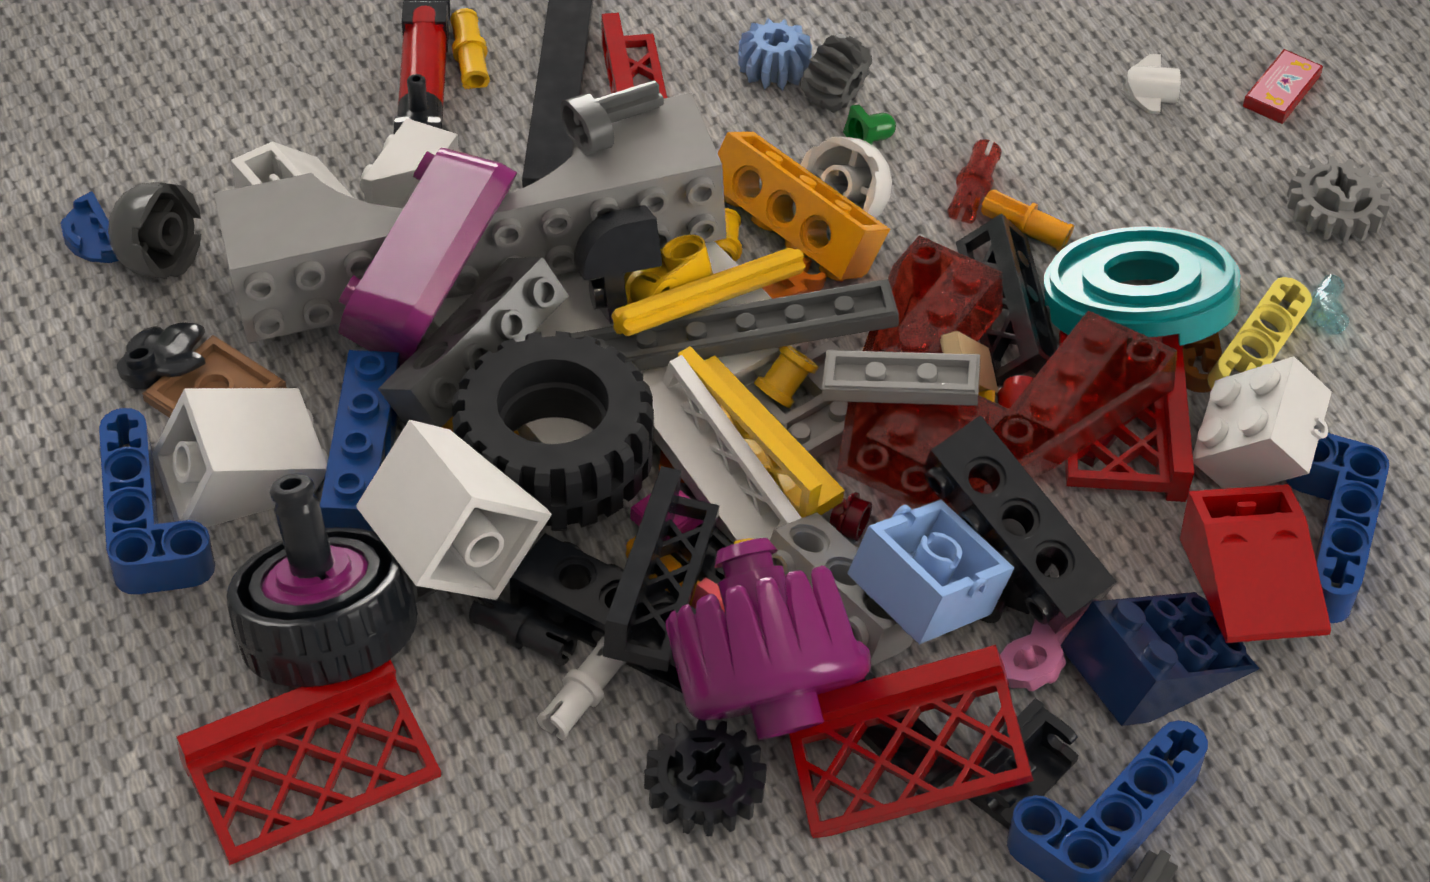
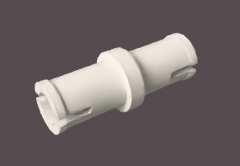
M604 637L598 641L595 649L578 669H571L562 679L564 687L537 717L539 726L552 734L558 728L559 732L556 734V737L564 740L569 735V731L589 706L596 707L604 697V687L620 667L626 663L603 657Z

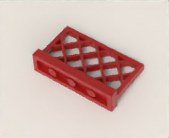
M1060 330L1059 355L1066 486L1164 492L1166 501L1186 502L1194 476V463L1183 345L1179 346L1178 334L1147 337V357L1135 364L1120 352L1123 349L1086 343ZM1071 344L1090 345L1099 353L1086 361L1072 350ZM1109 360L1125 373L1112 381L1096 368ZM1084 377L1101 389L1090 398L1074 387V384ZM1135 380L1150 391V394L1138 401L1122 388ZM1110 397L1128 409L1116 419L1099 406ZM1087 412L1105 426L1093 436H1090L1076 425V422ZM1136 417L1153 429V432L1143 439L1125 427ZM1111 434H1114L1130 447L1119 457L1101 444ZM1088 451H1091L1095 454V457L1107 466L1100 471L1079 470L1078 460L1085 456ZM1140 455L1156 467V474L1137 473L1127 464Z
M996 645L817 694L824 723L789 733L810 833L813 839L833 836L1034 781L1009 690L1005 667ZM998 692L1001 708L989 727L965 714L976 697ZM959 702L956 708L949 706L950 704ZM936 709L949 716L948 721L935 741L911 729L921 712ZM905 717L901 723L895 721L896 719ZM1005 722L1009 737L999 732ZM959 723L984 735L969 760L945 748ZM883 724L896 732L879 757L857 743L867 727ZM851 732L847 738L841 735ZM905 737L929 750L914 775L890 763ZM828 738L842 747L828 769L824 771L809 762L805 744ZM996 741L1013 751L1017 768L993 774L978 765L992 742ZM852 752L875 764L859 790L836 778ZM938 756L963 768L953 786L937 789L923 781ZM886 770L908 784L897 801L883 804L870 797L869 794ZM812 774L821 779L815 788ZM973 774L980 777L979 779L969 781ZM831 785L853 797V800L842 816L822 821L818 804ZM918 789L925 792L923 794L914 796ZM863 804H866L867 806L871 807V808H868V809H864V810L859 811V810L861 809V807L863 806Z
M391 659L376 669L353 679L325 686L299 687L176 736L181 763L187 775L190 776L229 865L441 777V770L396 680V670ZM391 700L398 715L391 732L363 723L368 708ZM356 713L354 719L348 718V716ZM331 724L349 730L339 753L310 744L318 728ZM402 727H404L409 738L399 735ZM357 733L386 743L377 766L348 757ZM304 735L302 741L295 739L296 737ZM279 745L296 751L287 775L258 766L264 750ZM394 746L416 753L424 767L406 776L385 769ZM305 755L334 764L324 788L295 778ZM251 756L249 762L242 760ZM223 767L244 773L233 797L210 790L204 775ZM342 768L372 777L365 793L351 798L333 791ZM252 777L281 786L271 810L242 801ZM379 780L389 782L377 787ZM290 789L319 799L312 815L297 820L280 814ZM327 802L336 804L332 807L324 809ZM217 805L228 808L224 817H222ZM237 811L266 821L259 837L235 847L228 829ZM274 824L284 826L271 832Z

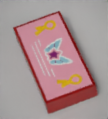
M1283 49L1247 93L1243 107L1283 124L1319 79L1323 66Z

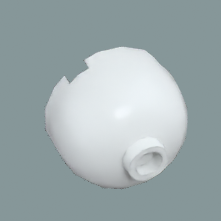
M831 137L825 139L826 141H823L819 146H813L806 152L800 164L874 218L882 214L891 196L892 176L888 163L877 148L861 139Z

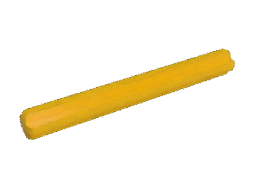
M786 248L616 308L611 315L614 322L613 329L619 335L631 336L801 274L806 267L803 262L804 254L800 249Z

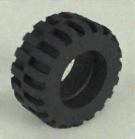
M556 331L555 336L542 337L541 332L527 334L523 341L515 342L514 339H510L497 346V352L494 354L488 351L474 363L475 370L470 368L460 380L459 390L455 393L452 404L453 433L545 506L552 514L545 526H551L552 531H567V525L579 523L581 528L598 522V516L605 514L608 518L623 508V499L629 502L642 489V481L649 476L652 466L654 433L653 396L649 385L643 381V374L631 361L625 363V355L609 345L605 349L600 346L598 339L586 335L582 339L571 338L570 332ZM550 417L576 420L593 429L591 433L582 438L559 444L538 443L514 433L518 428L529 422Z

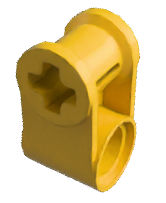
M698 235L676 237L660 249L662 266L625 273L624 282L627 305L713 275L704 239Z

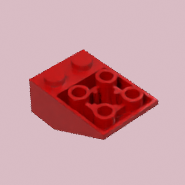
M1290 485L1189 491L1180 541L1226 643L1330 635L1331 625L1307 519Z

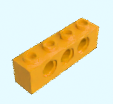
M727 132L718 151L723 169L724 202L736 207H742L752 215L751 221L762 229L774 231L786 240L785 246L787 248H792L793 250L800 249L804 256H809L820 264V272H825L827 277L842 282L845 279L862 278L866 275L890 228L755 132ZM760 178H761V181H762V188H761V190H760V187H759V179H760ZM793 202H795L796 205L795 215L793 213ZM828 226H829L830 232H831L830 240H828V238H827V227H828Z

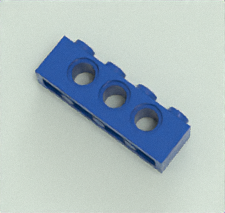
M348 351L320 502L325 528L353 527L374 531L356 508V505L394 445L398 415L378 388L400 367L399 352Z

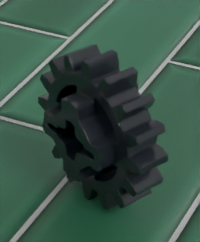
M698 719L696 729L691 731L682 722L677 723L675 738L673 739L661 733L658 736L657 750H648L647 765L644 770V789L649 790V805L651 809L663 807V822L665 824H669L677 818L682 819L683 833L686 834L692 831L695 824L703 825L706 836H713L714 825L722 823L729 832L734 831L736 815L750 820L754 813V803H762L764 799L767 765L760 763V746L751 745L746 747L747 732L743 729L736 732L733 736L727 734V721L721 720L714 730L707 728L706 721ZM736 766L743 779L741 784L736 781L737 773L733 770ZM670 769L674 771V777L677 779V785L674 787L668 778Z

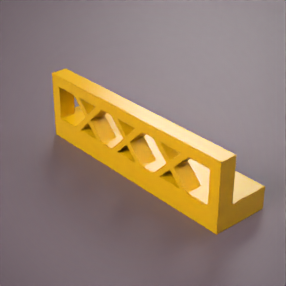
M691 346L678 353V357L683 355L801 518L814 513L823 515L842 503L845 490L715 355L704 361Z

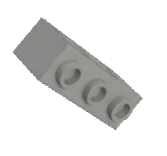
M814 513L774 529L770 541L778 551L772 554L774 566H783L785 575L793 571H803L813 590L811 580L812 569L823 565L831 570L854 638L857 642L858 640L869 649L871 667L900 654L911 646L913 638L847 574L858 549L820 514Z

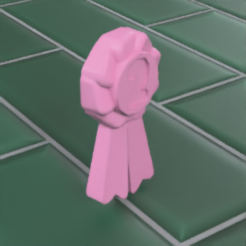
M1081 616L1056 634L1048 624H1041L1035 619L1030 635L1009 643L1000 654L1009 687L1027 688L1028 691H1035L1047 683L1052 684L1056 682L1061 670L1066 665L1061 644Z

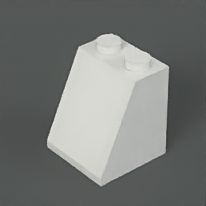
M184 388L152 452L174 521L193 520L205 527H210L273 509L276 503L270 497V488L276 480L290 474H304L310 477L315 485L313 492L315 494L320 483L325 478L328 456L326 451L320 446L313 427L312 413L309 409H306L299 388Z
M413 420L407 422L356 505V508L416 586L492 600L498 599L552 515L545 506L450 429Z

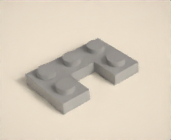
M831 340L804 354L819 366L815 374L809 373L801 383L814 398L784 414L754 383L746 387L814 459L891 415L893 403L823 401L822 385L826 350L842 351Z

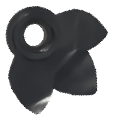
M182 322L170 325L165 330L158 326H153L137 333L126 345L127 352L117 363V371L120 378L125 380L130 388L147 389L163 376L178 377L201 367L206 363L205 358L199 353L192 351V349L205 333L204 327L196 323Z

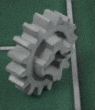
M1329 156L1328 163L1323 165L1315 158L1311 160L1309 168L1301 165L1298 167L1296 176H1292L1287 192L1289 196L1287 208L1295 210L1293 216L1295 222L1305 220L1308 222L1307 232L1310 233L1316 229L1322 230L1323 239L1329 240L1332 234H1339L1342 242H1348L1350 234H1354L1360 240H1364L1368 230L1377 233L1381 223L1385 222L1391 204L1388 202L1391 192L1389 189L1381 188L1384 181L1382 177L1371 178L1368 176L1371 169L1369 166L1356 169L1353 167L1354 161L1352 159H1348L1345 164L1338 163L1334 156Z

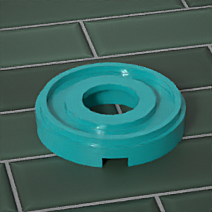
M1146 226L1112 229L1072 242L1054 257L1044 275L1045 306H1049L1051 322L1059 330L1086 343L1115 349L1147 350V337L1178 334V344L1181 346L1202 340L1219 332L1235 318L1240 308V269L1224 247L1196 233L1173 228ZM1145 279L1164 281L1153 285L1138 286L1120 283L1129 280Z

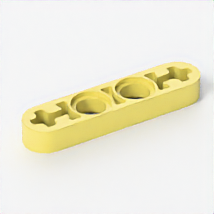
M1281 277L1274 281L1210 371L1207 380L1211 390L1215 380L1230 376L1234 368L1239 372H1244L1272 363L1311 306L1312 297L1307 287L1301 282L1288 277ZM1282 299L1291 303L1287 310L1279 305ZM1260 320L1271 323L1279 332L1268 329ZM1242 345L1254 349L1261 358L1250 355L1244 350Z

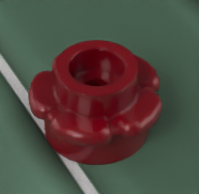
M858 492L851 493L847 499L843 498L842 503L833 508L829 523L844 537L858 541L869 522L872 503L860 499Z

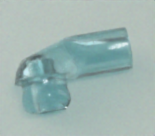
M1333 274L1326 275L1312 292V303L1307 310V314L1317 326H1323L1329 335H1337L1349 325V317L1342 312L1343 306L1337 300L1344 291L1345 285L1338 276Z

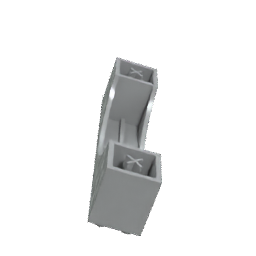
M692 93L665 98L664 105L658 109L611 123L614 131V144L611 148L589 155L584 154L578 149L565 163L533 184L505 195L446 298L473 294L508 258L543 257L555 276L577 271L574 266V253L581 234L596 218L615 210L646 205L657 218L660 249L670 240L683 235H698L704 239L705 243L726 239L722 163ZM312 173L213 193L229 271L247 342L261 341L340 323L346 307L338 302L342 292L353 275L362 279L403 208L382 206L352 198L324 184Z

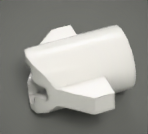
M1149 54L1128 70L1127 77L1122 86L1123 94L1147 113L1160 114L1161 103L1176 104L1178 102L1181 84L1180 69L1161 67V54Z

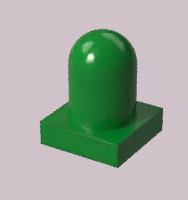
M860 104L852 105L843 133L846 137L861 139L872 145L874 141L890 138L895 133L896 121L888 113L882 112L868 115Z

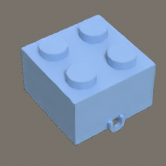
M941 499L913 510L908 505H903L895 511L891 518L869 525L847 574L920 645L991 615L1014 567Z

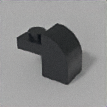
M646 205L611 211L596 218L585 228L575 248L574 266L583 280H589L592 306L594 310L600 309L610 324H614L611 317L613 311L616 308L627 305L623 273L662 266L657 218Z

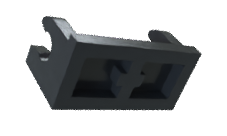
M1036 698L1017 716L1034 781L968 799L1008 830L1013 810L1017 803L1025 797L1033 795L1044 796L1077 762L1079 757L1068 746L1078 738L1077 734L1069 725L1046 710L1044 704ZM1006 727L1001 733L1009 737ZM996 741L992 742L978 765L993 774L1017 768L1013 751ZM973 774L969 781L979 779L980 777Z

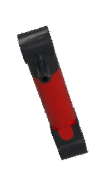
M404 0L401 21L403 43L397 116L394 118V134L406 118L443 129L450 0Z

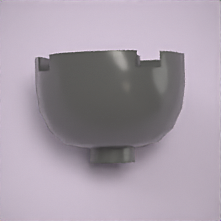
M160 182L142 183L124 192L114 204L108 225L110 246L116 258L133 273L145 277L167 279L169 276L178 277L184 274L194 262L201 242V234H194L195 225L193 218L201 219L193 194L182 185Z

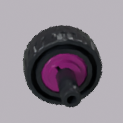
M304 474L286 475L272 484L269 493L272 501L276 503L274 512L282 540L264 548L249 558L234 574L226 595L231 626L244 663L260 678L278 685L292 687H316L335 684L376 669L394 657L407 644L415 630L418 615L412 580L375 531L353 527L325 528L319 500L313 493L315 490L314 482Z

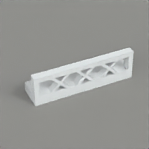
M683 355L669 361L662 381L650 387L654 409L653 439L673 467L682 471L681 478L698 501L720 505L719 516L716 522L717 528L733 543L746 538H768L770 540L774 529L801 519L796 509Z

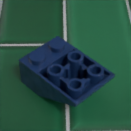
M1196 592L1092 601L1061 644L1063 652L1121 726L1152 722L1259 669L1246 653V647L1243 642L1226 643L1208 601Z

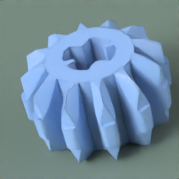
M767 18L764 25L751 23L750 30L742 33L741 40L739 41L738 65L740 66V72L746 73L749 83L761 79L764 90L772 82L777 83V86L783 91L787 80L799 86L803 72L809 66V59L812 58L810 36L803 34L801 25L788 26L786 19L780 23H773Z

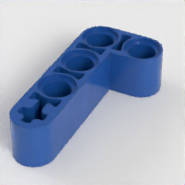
M132 408L112 410L100 421L99 435L106 550L115 585L127 594H146L202 585L211 578L215 570L213 550L207 528L193 520L158 524L153 451L145 417L139 411ZM130 444V447H124V445Z
M1328 433L1327 437L1318 440L1309 474L1287 479L1286 482L1299 492L1329 500L1315 559L1329 621L1333 624L1342 622L1349 617L1361 588L1389 471V460L1386 454L1375 446ZM1331 582L1338 583V588L1331 586Z
M1177 720L1167 723L1080 819L1045 796L1033 795L1025 797L1017 803L1013 810L1007 836V847L1010 854L1016 861L1045 882H1109L1195 784L1208 750V740L1205 733L1197 725L1188 721ZM1168 759L1174 760L1172 767L1167 763ZM1140 790H1145L1152 794H1146ZM1107 826H1114L1122 831H1114ZM1027 830H1036L1043 835H1034ZM1073 863H1083L1090 869L1080 868Z

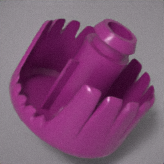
M768 538L739 542L717 551L715 568H723L725 579L718 582L725 612L721 609L718 598L714 594H708L697 601L696 614L693 613L692 608L687 604L682 606L678 613L671 611L666 620V630L685 705L689 713L702 721L722 720L752 714L758 740L801 731L824 723L817 694L857 683L866 677L871 668L869 649L859 640L857 642L854 638L831 570L823 565L812 569V590L803 571H793L785 575L783 566H774L772 554L778 550Z

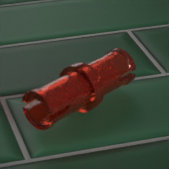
M983 139L976 141L967 166L959 171L956 178L958 188L947 210L948 216L951 219L957 220L961 208L964 207L966 210L961 221L972 224L976 220L983 197H986L988 192L992 190L994 183L992 175L1002 154L1001 148L995 142L991 147L989 155L984 153L990 140Z

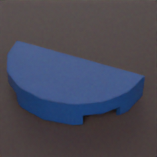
M91 191L77 198L73 202L74 208L61 221L65 245L74 255L90 262L112 263L119 261L110 246L108 234L109 220L94 193Z

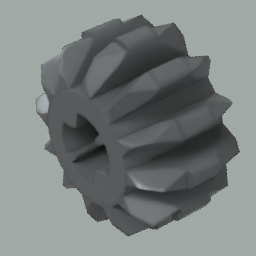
M842 33L829 36L823 45L818 46L815 55L809 59L808 68L803 72L804 79L801 83V90L804 91L806 97L812 100L813 104L834 113L841 108H846L850 100L856 98L857 92L864 86L865 78L870 74L869 67L872 64V56L869 54V50L862 46L860 41L851 36L847 37Z

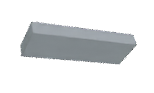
M826 350L822 385L823 401L978 406L980 355Z

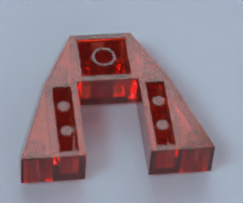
M919 235L894 263L888 277L899 313V326L869 331L862 351L943 353L940 343L941 335L959 331L978 342L1002 313V272ZM1088 310L1010 409L978 395V406L848 401L837 471L913 509L941 500L926 482L925 471L923 470L926 459L931 449L981 415L1033 479L1054 469L1174 390L1177 349ZM969 479L971 487L977 492L984 494L992 492L990 485L983 479ZM947 498L942 499L954 512L959 514Z

